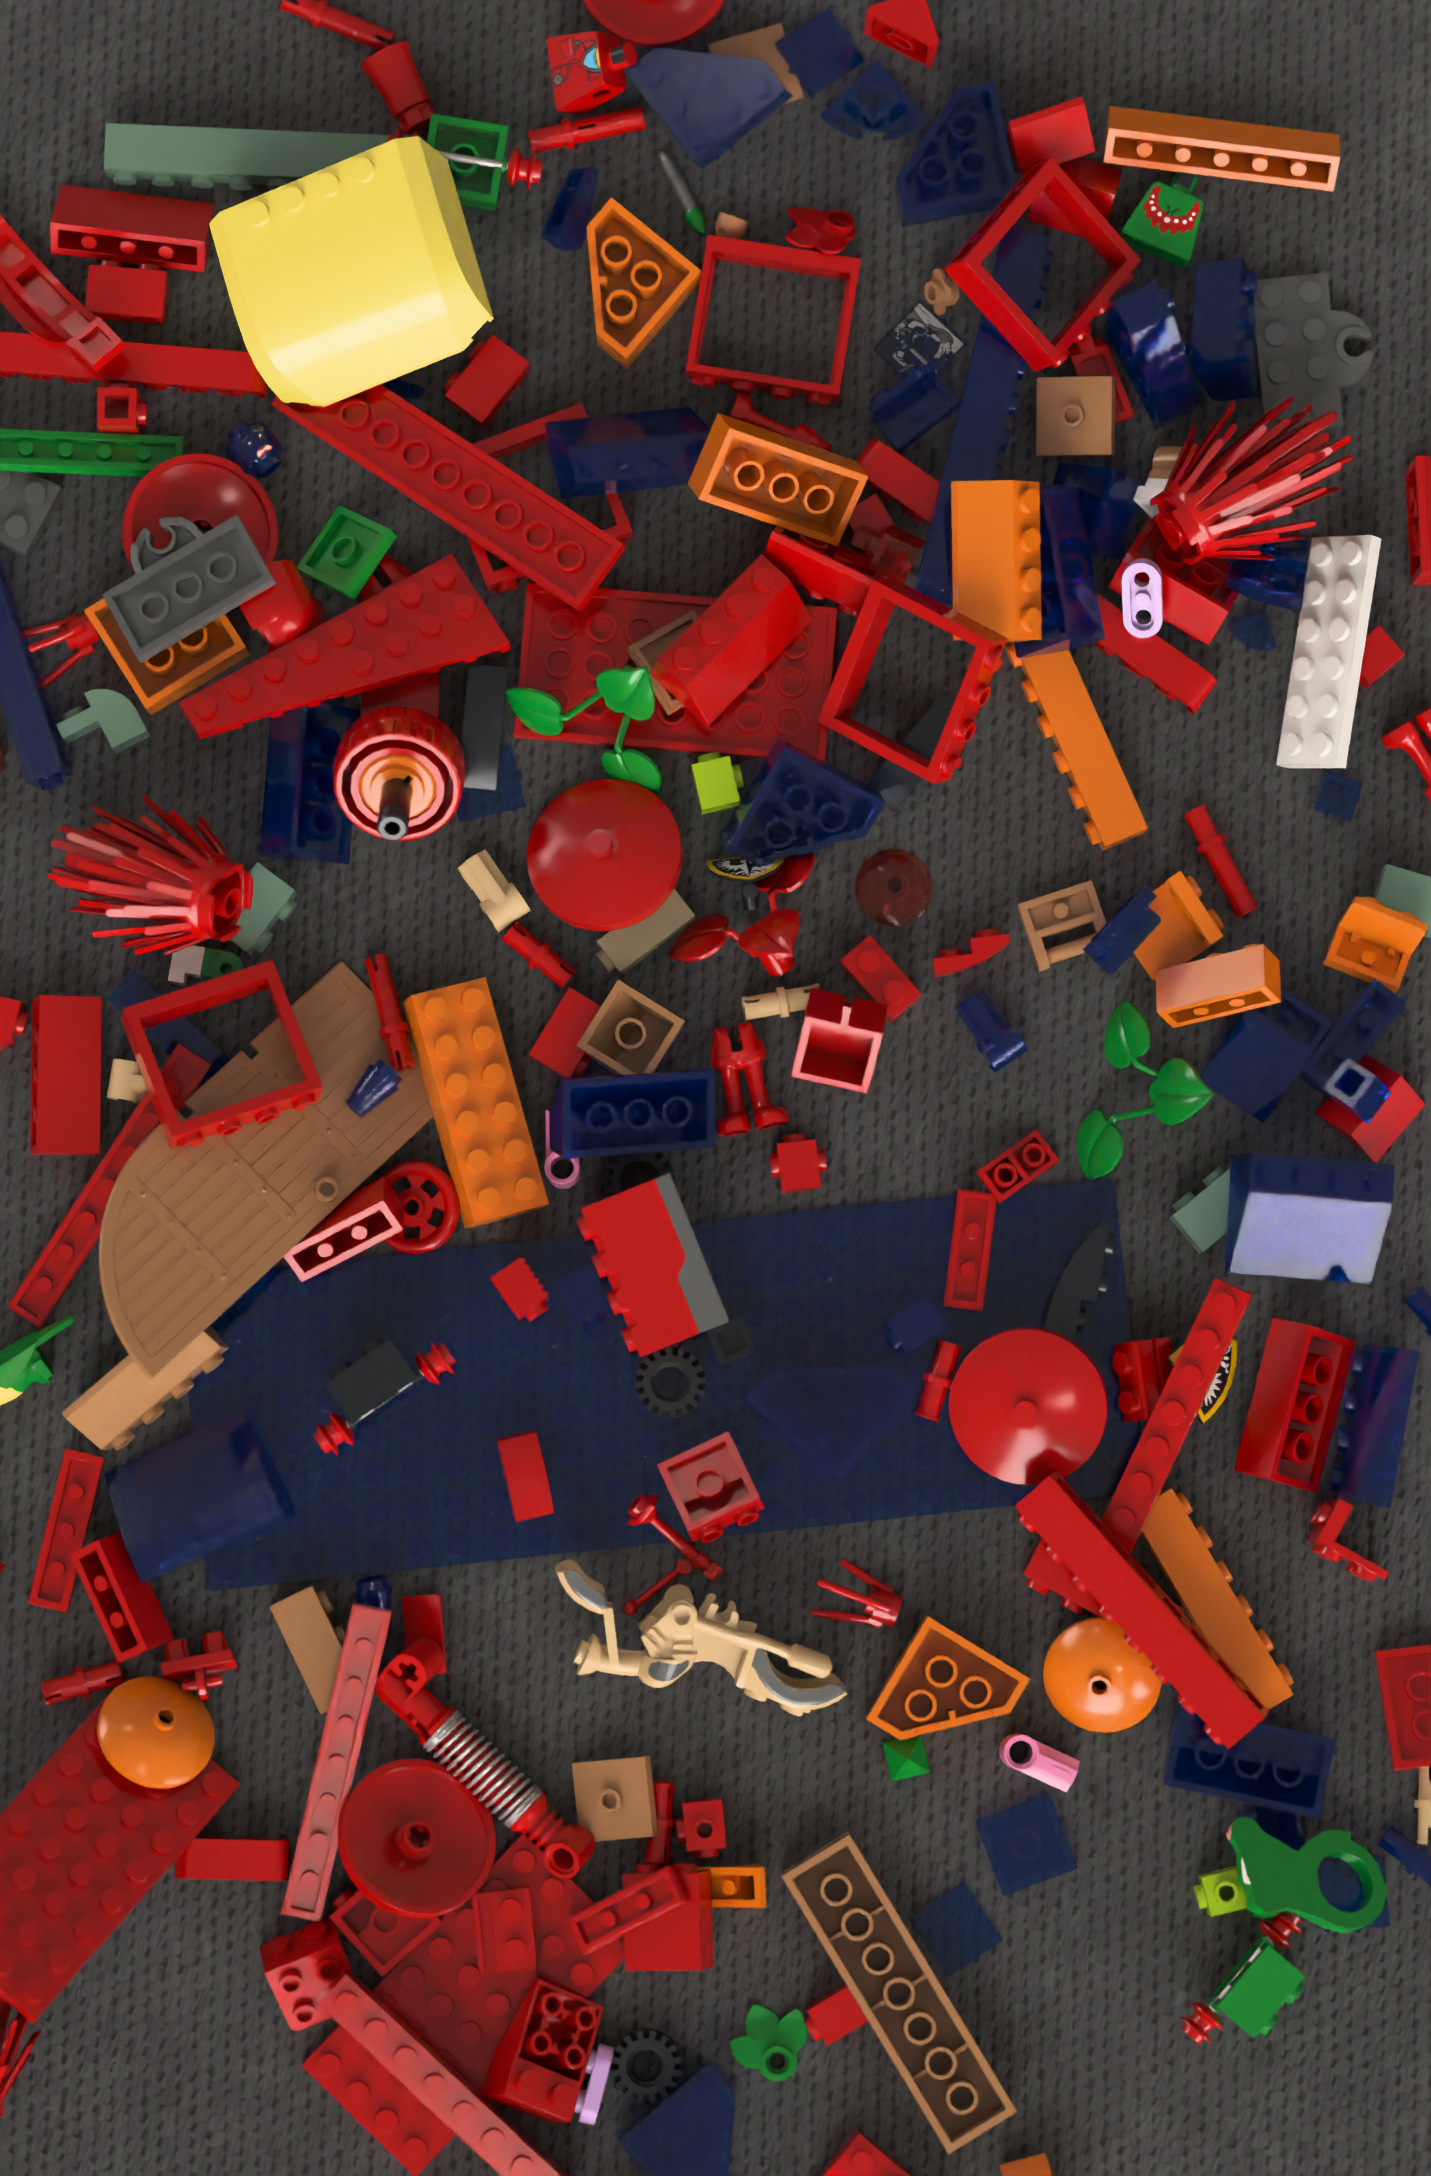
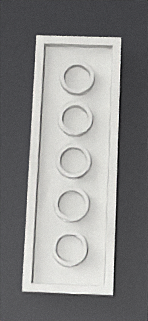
M1373 535L1314 537L1311 540L1276 763L1278 766L1286 768H1346L1381 538Z

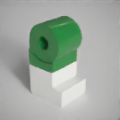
M192 945L173 953L168 982L174 985L185 986L187 976L211 980L242 970L244 966L236 954Z

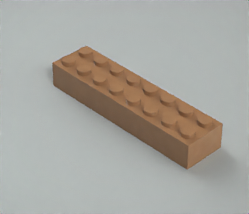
M849 1832L844 1833L781 1872V1877L948 2154L1015 2114L1017 2110Z

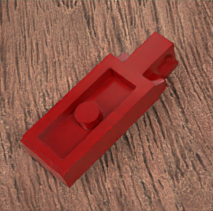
M1089 331L1084 338L1074 343L1075 347L1068 349L1070 352L1069 361L1076 377H1116L1115 425L1133 419L1134 412L1108 345L1103 343L1101 337L1093 340Z

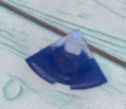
M876 60L819 115L836 130L858 139H862L863 135L854 133L838 123L861 127L866 132L872 134L879 132L891 133L890 135L883 136L884 140H891L915 131L928 121L911 97L879 60ZM869 96L880 97V99H871Z
M1301 534L1305 539L1283 541L1300 542L1299 548L1271 547L1283 542L1261 544V547L1257 548L1261 554H1270L1274 560L1235 559L1228 572L1226 586L1262 603L1286 609L1302 610L1309 534Z

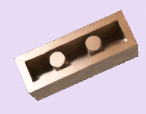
M312 1585L269 1607L320 1714L328 1711L346 1632L342 1625L335 1627L328 1614L334 1611V1607L326 1590L323 1589L318 1592L316 1586Z

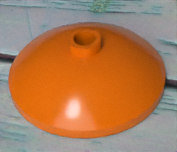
M1099 1617L1085 1619L1070 1625L1054 1639L1044 1661V1686L1052 1705L1069 1722L1089 1731L1107 1733L1121 1731L1134 1726L1150 1713L1161 1691L1162 1681L1157 1678L1150 1667L1153 1663L1143 1652L1139 1654L1128 1645L1124 1639L1126 1632L1116 1621L1110 1623L1106 1618ZM1102 1680L1107 1684V1688L1097 1689L1093 1682Z
M145 1676L124 1682L110 1693L98 1716V1739L105 1757L120 1774L143 1786L172 1788L189 1782L204 1769L214 1749V1725L206 1706L192 1691L183 1692L182 1684L163 1677ZM159 1716L166 1718L169 1724L161 1722Z

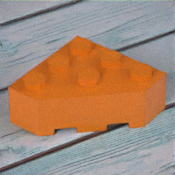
M611 197L586 226L597 346L624 368L628 369L700 284L701 270Z
M104 598L84 610L150 716L250 655L226 614L141 663L132 651Z
M925 1615L864 1718L899 1740L1008 1714L1013 1709L1030 1678Z

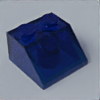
M1060 462L1040 517V537L1094 556L1120 559L1138 504L1133 499L1138 486L1143 485L1118 469Z

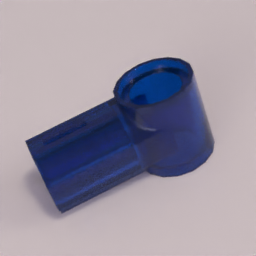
M983 989L955 1007L956 1012L977 1041V1049L980 1053L983 1052L991 1063L989 1067L995 1073L1028 1051L1018 1032L1009 1022L1006 1023Z

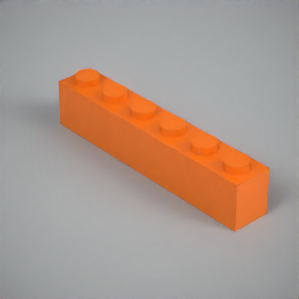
M1115 106L1109 107L1104 139L1103 163L1334 191L1340 162V135Z
M1052 615L1042 619V640L1010 642V645L1005 646L1012 666L1014 668L1020 666L1026 680L1021 682V686L1028 702L1036 701L1041 712V716L1036 717L1044 738L1052 737L1057 751L1053 752L1052 756L1060 774L1067 772L1073 786L1068 788V792L1073 805L1077 810L1082 807L1089 821L1084 823L1088 839L1092 845L1099 843L1101 850L1104 851L1145 833L1148 827L1055 617Z
M1168 1488L1159 1494L1141 1536L1196 1629L1269 1710L1294 1695L1289 1687L1294 1684V1681L1283 1663L1276 1665L1269 1654V1651L1273 1650L1274 1647L1264 1630L1261 1628L1256 1631L1248 1617L1254 1615L1244 1596L1240 1594L1236 1597L1228 1584L1233 1581L1228 1568L1222 1560L1215 1562L1208 1549L1213 1544L1202 1526L1194 1527L1188 1516L1193 1510L1181 1491L1175 1494L1172 1488Z

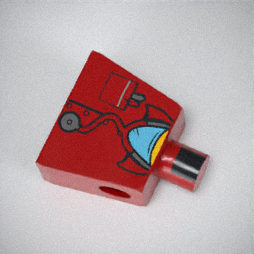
M599 31L547 38L556 110L574 115L585 114L622 93L626 88L624 68L635 65L637 62V53L634 46L629 42L620 44L617 36Z

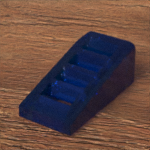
M595 167L569 171L541 231L540 236L560 250L569 251L583 247L599 172Z

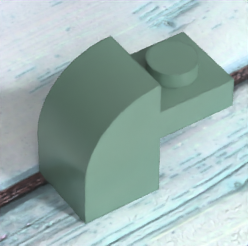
M95 689L85 692L84 694L91 707L86 710L82 706L74 708L62 716V722L56 724L67 744L101 727L115 753L150 737L140 714L131 701L124 695L109 689Z

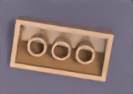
M210 1325L152 1380L141 1371L131 1356L128 1355L62 1412V1415L99 1449L111 1450L115 1448L118 1451L133 1440L135 1435L132 1431L144 1422L146 1425H149L164 1413L165 1410L162 1405L174 1396L177 1400L188 1393L195 1384L192 1380L202 1371L208 1374L224 1361L222 1354L229 1347Z

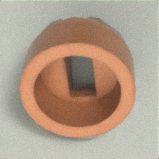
M719 212L715 225L716 235L741 240L745 234L748 222Z

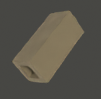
M674 888L668 899L652 915L632 926L609 931L597 940V946L600 948V951L595 955L609 973L616 969L621 976L693 922L695 914Z

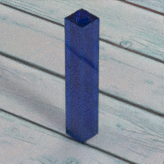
M0 557V703L27 784L34 787L40 786L42 791L50 790L63 785L62 778L71 776L73 773L45 689L42 685L33 653L28 650L30 644Z

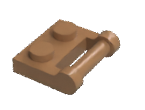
M1092 880L1017 904V909L1039 972L1050 969V964L1098 948L1101 951L1113 948L1112 938ZM1092 922L1095 930L1094 934L1045 949L1042 938Z

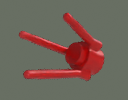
M86 613L78 617L74 614L63 620L27 628L10 635L11 639L15 640L60 629L61 632L29 645L28 650L34 652L62 640H65L70 650L78 648L73 655L29 692L30 697H34L48 687L80 659L94 652L92 644L100 641Z
M841 1559L840 1565L878 1590V1592L871 1590L867 1596L824 1579L817 1581L820 1587L865 1604L863 1612L869 1615L814 1608L811 1610L812 1616L863 1623L876 1628H880L882 1623L891 1627L895 1623L903 1597L893 1594L894 1587L880 1582L848 1560Z

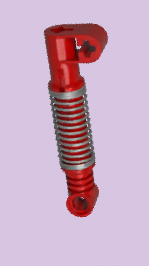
M419 1637L411 1641L377 1677L373 1693L419 1735V1743L423 1748H426L427 1752H430L432 1749L435 1751L433 1758H437L440 1755L442 1757L440 1764L448 1763L446 1770L453 1768L455 1770L453 1776L458 1774L462 1776L459 1780L460 1783L465 1780L468 1782L466 1789L473 1787V1795H476L478 1792L481 1794L479 1801L486 1799L485 1806L489 1807L492 1805L494 1807L492 1814L499 1811L502 1807L504 1808L499 1815V1820H502L507 1815V1820L504 1822L507 1828L512 1832H521L523 1835L528 1832L530 1836L527 1839L530 1842L533 1839L537 1841L534 1845L539 1849L542 1845L545 1848L542 1851L544 1854L543 1859L546 1867L552 1874L563 1879L575 1876L596 1851V1842L593 1835L583 1826L570 1825L568 1823L565 1827L562 1824L565 1819L562 1816L557 1819L555 1816L558 1812L555 1809L551 1813L548 1811L550 1805L547 1803V1795L543 1790H540V1787H537V1785H533L528 1790H525L530 1784L531 1779L524 1781L522 1779L524 1773H516L518 1766L511 1769L509 1767L511 1760L503 1761L505 1754L496 1755L498 1748L491 1750L492 1742L485 1744L483 1742L485 1736H477L479 1729L471 1731L472 1723L465 1725L466 1717L461 1718L462 1713L456 1711L454 1707H446L425 1687L441 1669L444 1656L438 1644L429 1638ZM412 1664L417 1668L413 1674L407 1670Z

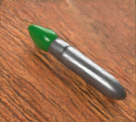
M661 150L659 152L661 167L681 208L685 212V219L695 232L702 235L705 232L704 216L701 210L697 208L675 159L668 151Z

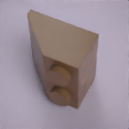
M617 980L576 1047L608 1071L643 1092L683 1028L685 1021L622 981Z

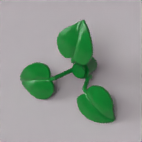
M623 666L621 669L610 668L601 671L596 678L598 691L567 712H561V705L558 700L543 691L524 687H511L505 691L506 698L520 721L532 731L546 736L560 734L564 727L562 721L570 720L603 696L608 708L617 713H624L614 745L615 751L606 750L601 756L605 772L611 779L625 780L638 784L655 795L661 793L662 779L655 763L645 754L634 749L624 750L623 747L630 718L634 720H647L654 712L655 695L648 666L638 668Z
M1122 1001V1003L1118 1004L1108 1021L1104 1036V1052L1109 1063L1115 1068L1125 1069L1132 1062L1135 1068L1157 1079L1151 1084L1149 1089V1097L1154 1105L1114 1114L1109 1119L1100 1110H1095L1088 1114L1078 1130L1076 1147L1081 1168L1090 1181H1094L1096 1178L1111 1172L1121 1158L1123 1137L1120 1129L1115 1126L1118 1121L1155 1112L1160 1122L1175 1125L1195 1114L1214 1095L1213 1091L1201 1080L1194 1067L1184 1059H1170L1162 1066L1160 1071L1141 1062L1139 1057L1143 1056L1150 1047V1032L1142 1013L1129 1001Z

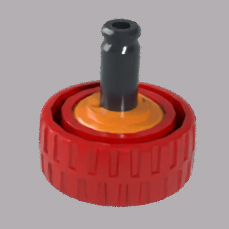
M400 706L381 708L357 719L342 736L333 769L334 794L345 816L358 828L370 835L393 841L419 839L439 830L457 811L465 782L464 752L456 735L444 722L430 713Z

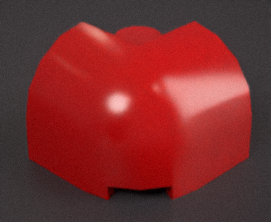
M289 560L274 561L266 564L277 584L239 605L252 630L257 629L268 643L269 647L267 649L269 653L326 622L322 603L310 594L294 562Z

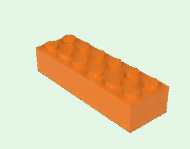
M486 977L411 995L402 1005L407 1023L409 1024L410 1034L450 1178L458 1194L460 1214L464 1228L480 1226L545 1207L549 1204Z

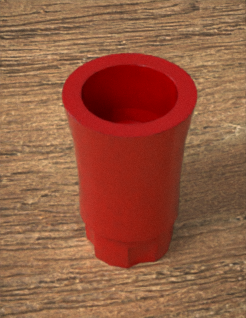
M401 41L387 46L361 63V69L374 84L394 120H398L405 135L430 124L431 113H436L430 104L431 98L414 63L408 41Z

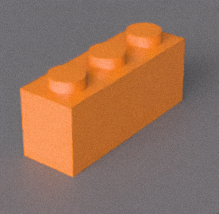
M1250 944L1244 946L1241 950L1225 954L1213 953L1204 959L1188 963L1177 962L1168 968L1156 970L1157 1013L1173 1028L1281 1003L1280 960L1264 944Z

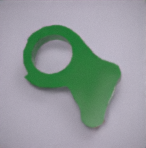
M1236 1818L1227 1829L1226 1836L1236 1853L1237 1881L1246 1894L1247 1908L1254 1913V1917L1267 1919L1282 1911H1289L1326 1929L1339 1933H1349L1371 1924L1382 1913L1387 1898V1883L1384 1882L1378 1863L1364 1847L1350 1840L1351 1832L1338 1829L1323 1831L1309 1840L1300 1850H1294L1265 1833L1258 1823L1251 1818ZM1324 1858H1340L1350 1864L1358 1873L1363 1885V1900L1356 1912L1340 1911L1333 1907L1322 1895L1318 1885L1317 1871Z

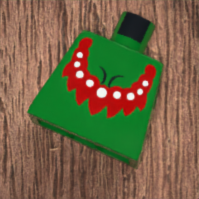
M1175 172L1170 186L1154 181L1125 224L1120 235L1129 246L1186 270L1192 256L1204 206L1202 200L1191 196L1198 180L1197 177L1191 173Z

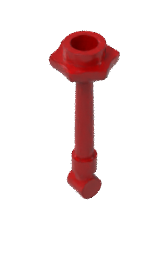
M653 1493L648 1497L643 1494L637 1496L627 1509V1512L630 1514L628 1524L636 1526L650 1522L675 1547L686 1555L697 1569L703 1570L702 1573L714 1582L724 1570L712 1560L709 1561L707 1555L701 1550L694 1548L656 1515V1503L658 1500L656 1494Z

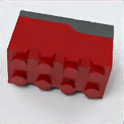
M670 1173L580 1209L583 1217L576 1219L584 1241L593 1239L598 1254L591 1256L599 1278L607 1276L613 1290L607 1292L606 1295L614 1315L622 1313L628 1327L621 1329V1333L629 1352L637 1350L639 1356L643 1357L729 1322Z

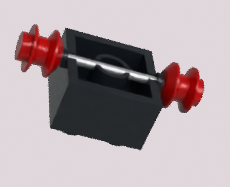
M379 1337L360 1350L364 1355L354 1364L346 1360L328 1373L331 1380L324 1385L347 1417L345 1421L341 1415L330 1412V1422L322 1426L317 1422L314 1423L318 1431L312 1435L326 1454L333 1450L338 1456L339 1444L344 1441L350 1445L354 1444V1433L350 1427L353 1430L357 1428L355 1425L361 1423L420 1380L424 1381L425 1378L423 1376L429 1382L439 1385V1374L446 1370L454 1374L451 1366L456 1363V1360L445 1344L442 1343L436 1347L433 1341H431V1352L424 1355L417 1351L415 1362L420 1368L418 1370V1368L414 1369L394 1340L390 1338L384 1341L383 1338Z

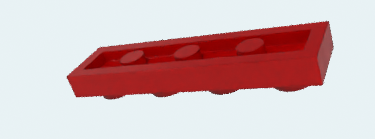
M65 1449L28 1604L66 1613L69 1612L78 1575L70 1554L80 1550L85 1545L105 1457Z

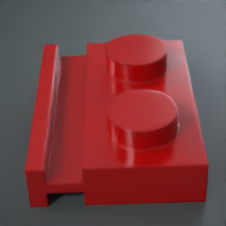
M530 1887L476 1892L472 1896L479 1975L537 1969Z

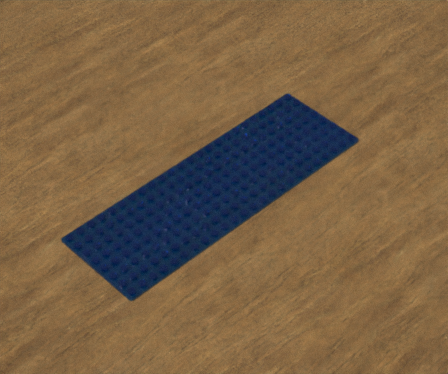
M1104 1179L1021 1188L1000 1204L996 1201L982 1312L943 1307L957 1195L690 1223L728 1319L732 1320L743 1316L757 1353L720 1367L706 1331L667 1346L682 1348L692 1353L702 1364L706 1376V1390L700 1404L683 1417L670 1419L651 1413L643 1406L637 1396L635 1388L636 1373L643 1359L649 1354L640 1357L637 1350L629 1352L621 1329L628 1326L622 1313L614 1315L606 1295L607 1292L613 1290L607 1276L599 1278L591 1256L598 1254L593 1239L585 1242L582 1235L439 1249L416 1255L401 1253L346 1259L304 1282L300 1281L290 1265L272 1267L211 1324L228 1345L229 1349L222 1354L224 1361L208 1374L202 1371L192 1380L195 1385L188 1392L207 1587L210 1590L216 1591L670 1542L650 1522L636 1526L628 1524L630 1514L627 1512V1509L640 1494L646 1497L653 1493L656 1494L658 1498L656 1515L685 1540H692L657 1464L727 1431L731 1435L765 1509L758 1511L759 1517L748 1525L738 1526L735 1522L722 1528L723 1534L721 1537L1015 1506L1038 1485H1020L1000 1480L983 1471L965 1454L955 1437L950 1422L949 1388L938 1417V1422L915 1415L914 1412L917 1409L926 1380H923L925 1372L929 1373L939 1339L963 1347L951 1378L953 1381L958 1368L968 1353L987 1337L1002 1330L1015 1327L1042 1328L1050 1297L1061 1272L1083 1240L1102 1222L1109 1223V1233L1115 1234L1112 1256L1104 1257L1102 1272L1109 1273L1105 1296L1098 1295L1097 1302L1095 1303L1081 1301L1080 1308L1087 1310L1083 1332L1076 1331L1074 1342L1090 1355L1101 1372L1108 1396V1416L1105 1430L1093 1454L1081 1467L1064 1477V1479L1081 1498L1114 1495L1142 1435L1141 1421L1124 1423L1123 1413L1118 1407V1396L1120 1394L1118 1374L1114 1371L1112 1365L1113 1355L1115 1354L1114 1344L1132 1342L1114 1183L1111 1180ZM518 1258L526 1259L527 1265H530L532 1272L536 1274V1278H539L540 1285H543L545 1291L550 1295L549 1301L546 1302L549 1309L531 1322L527 1317L521 1320L516 1317L490 1279ZM379 1337L383 1338L384 1341L390 1338L394 1340L414 1369L418 1368V1370L420 1368L415 1362L417 1351L424 1355L431 1352V1341H433L436 1347L442 1343L445 1344L456 1360V1363L451 1366L454 1374L446 1370L439 1374V1385L429 1382L423 1376L425 1378L424 1381L420 1380L361 1423L355 1425L357 1428L353 1430L350 1427L354 1433V1444L350 1445L345 1441L339 1444L338 1456L333 1450L327 1454L322 1450L312 1435L318 1431L314 1423L317 1422L322 1426L330 1422V1412L341 1415L345 1421L347 1417L324 1385L331 1380L328 1373L346 1360L352 1364L364 1357L360 1350ZM664 1368L656 1376V1390L665 1398H676L686 1388V1377L677 1368ZM535 1430L545 1465L554 1513L516 1522L512 1514L507 1482L503 1476L497 1439Z

